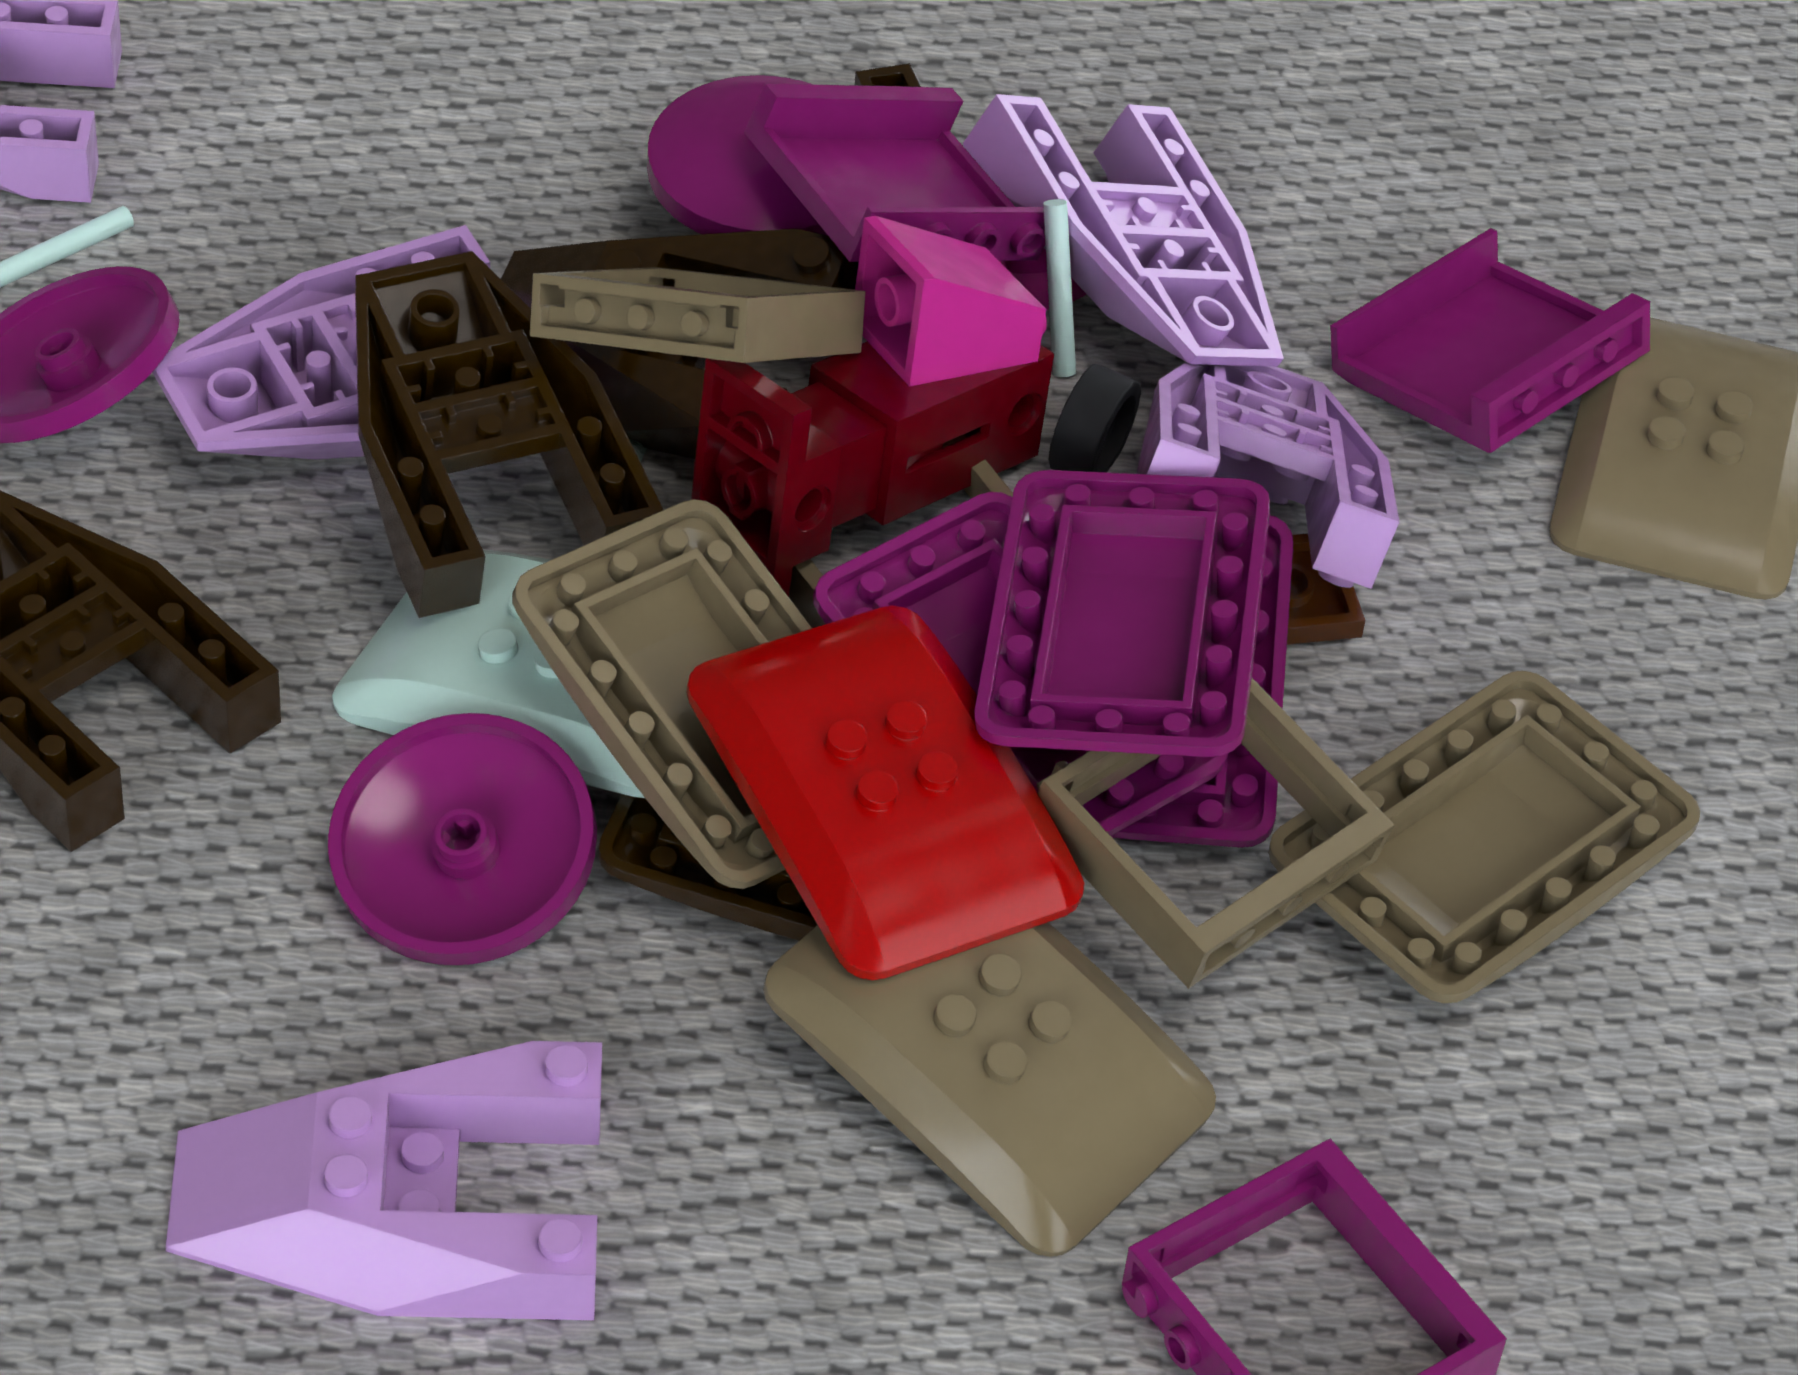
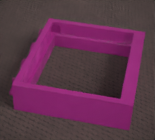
M1331 1138L1128 1248L1122 1280V1292L1128 1306L1140 1318L1149 1316L1164 1334L1166 1349L1175 1364L1183 1370L1192 1368L1197 1375L1252 1374L1172 1278L1311 1202L1318 1207L1447 1356V1358L1417 1375H1496L1507 1340L1504 1334Z

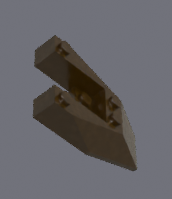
M795 228L607 240L518 250L513 252L501 280L531 308L533 273L660 267L855 290L858 262H849L828 235ZM663 278V286L674 287L675 279ZM564 341L597 374L628 439L633 440L630 442L640 443L643 447L692 459L696 458L706 358Z
M473 251L355 275L358 436L395 565L418 618L476 605L480 601L486 556L448 476L450 473L540 453L583 545L664 510L597 374L563 340L531 337V308Z
M0 490V771L29 812L72 852L125 819L120 767L51 703L52 701L126 658L231 754L281 723L279 670L158 561Z

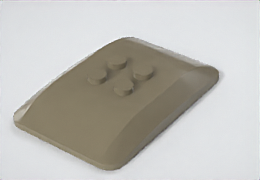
M1650 317V351L1581 396L1549 526L1550 537L1554 544L1563 551L1576 556L1749 598L1767 600L1776 598L1784 593L1790 580L1798 542V352Z
M695 499L684 501L536 566L521 575L512 592V604L527 631L605 746L693 857L717 882L729 888L744 889L784 871L783 864L689 704L686 694L690 673L696 666L705 661L812 629L726 514L717 506L707 501Z
M1513 671L1503 675L1351 778L1362 792L1395 825L1377 861L1315 903L1420 994L1440 1003H1457L1490 985L1540 952L1638 880L1693 834L1697 828L1701 811L1697 801L1689 792L1549 680L1537 673ZM1304 810L1280 826L1272 834L1268 851L1270 862L1280 872L1331 836Z
M1049 922L912 970L873 981L858 978L847 972L839 963L817 925L776 960L765 977L763 991L766 1002L772 1010L1025 1249L1037 1255L1058 1256L1075 1248L1206 1123L1215 1109V1091L1205 1074L1126 993Z

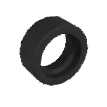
M1092 364L1075 384L1060 414L1050 444L1048 457L1050 468L1061 471L1107 473L1119 457L1132 429L1140 403V382L1102 365Z

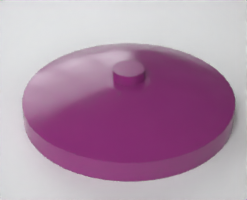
M738 76L701 85L675 99L661 112L655 121L648 140L647 173L651 188L658 201L675 219L699 234L796 228L827 235L744 133L765 83H811L778 76Z
M127 266L89 270L51 283L22 298L0 313V443L35 440L79 425L119 402L157 368L170 350L176 338L180 322L177 305L167 287L157 275L148 270Z
M480 713L452 714L432 718L398 732L376 747L360 762L343 786L333 809L328 833V854L334 881L347 909L355 921L377 942L390 950L414 960L438 965H469L492 961L519 951L544 936L562 920L578 900L590 876L597 845V824L592 801L586 783L569 755L547 735L529 725L502 716Z

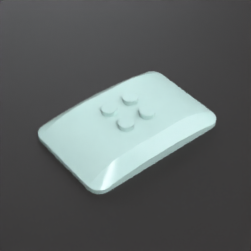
M483 549L486 557L479 604L418 618L406 592L337 684L332 694L334 709L340 717L357 726L392 735L417 723L452 714L480 713L517 720L542 732L557 743L577 766L586 785L632 797L645 798L575 704L532 639L512 604V592L520 576L528 570L550 561V559Z

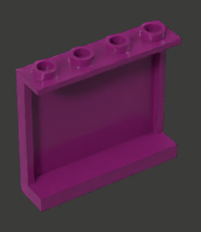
M765 83L744 133L849 262H859L864 217L870 216L882 217L986 247L998 261L1038 260L1046 245L1044 207H1015L951 133L950 130L964 102L953 88Z
M1490 228L1330 325L1332 370L1348 383L1490 454L1649 352L1651 301L1631 293L1603 311L1498 262L1497 230Z

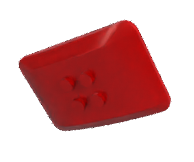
M894 605L880 607L705 661L696 666L690 673L686 691L689 704L836 958L847 972L861 979L872 981L885 979L1065 917L1075 911L1080 904L1084 893V881L1050 814L1010 746L992 744L983 739L977 732L974 712L977 700L975 691L938 638L917 613L908 608Z

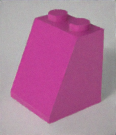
M878 216L864 217L855 290L865 291L862 336L909 387L1038 362L1042 335L1047 327L1046 308L986 247Z

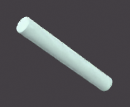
M1052 199L1043 203L1051 351L1054 353L1052 370L1053 375L1056 377H1070L1076 374L1068 207L1066 200Z
M126 206L118 207L0 261V288L133 227L134 220L132 214Z

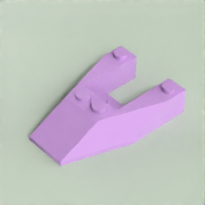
M0 0V81L115 88L122 54L118 0ZM0 105V190L31 199L91 203L99 166L94 111Z
M996 94L963 142V146L1015 207H1043L1045 201L1052 199L1067 201L1071 278L1107 317L1189 364L1278 367L1284 357L1248 233L1170 107L1128 104L1093 152L1105 171L1109 183L1091 182L1042 98Z
M463 225L302 272L169 351L152 373L198 452L314 460L363 457L364 453L358 436L355 275L473 251L489 268L490 261L467 226Z
M1187 362L1159 379L1154 391L1136 474L1251 480L1265 488L1269 493L1271 502L1286 504L1288 500L1301 503L1305 505L1312 569L1318 570V574L1324 580L1334 585L1351 588L1356 583L1372 589L1399 524L1389 460L1324 383L1274 366L1189 364Z
M529 1041L308 1094L179 1130L166 1252L376 1316L594 1320L597 1215L456 1212L460 1142L599 1145L602 1042Z

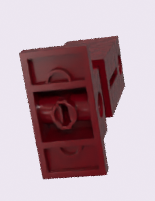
M867 341L862 343L861 353L833 355L811 364L809 385L793 393L788 392L746 363L706 358L691 500L707 501L717 506L726 514L789 597L793 566L828 551L832 528L863 514H867L881 525H886L971 486L972 467L983 460H986L998 474L1038 456L1054 353L1040 345L1038 362L909 387ZM963 434L967 437L943 448V443Z

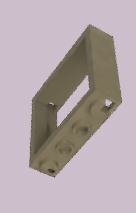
M660 267L533 273L530 336L740 363L861 353L865 291ZM663 278L675 279L674 287L663 286Z
M1253 678L1251 680L1245 734L1241 744L1331 837L1198 927L1181 912L1082 806L1161 754L1086 751L1083 756L1070 764L1065 760L1057 762L1052 774L1037 783L1036 786L1039 789V798L1042 800L1081 874L1188 989L1377 861L1395 825Z

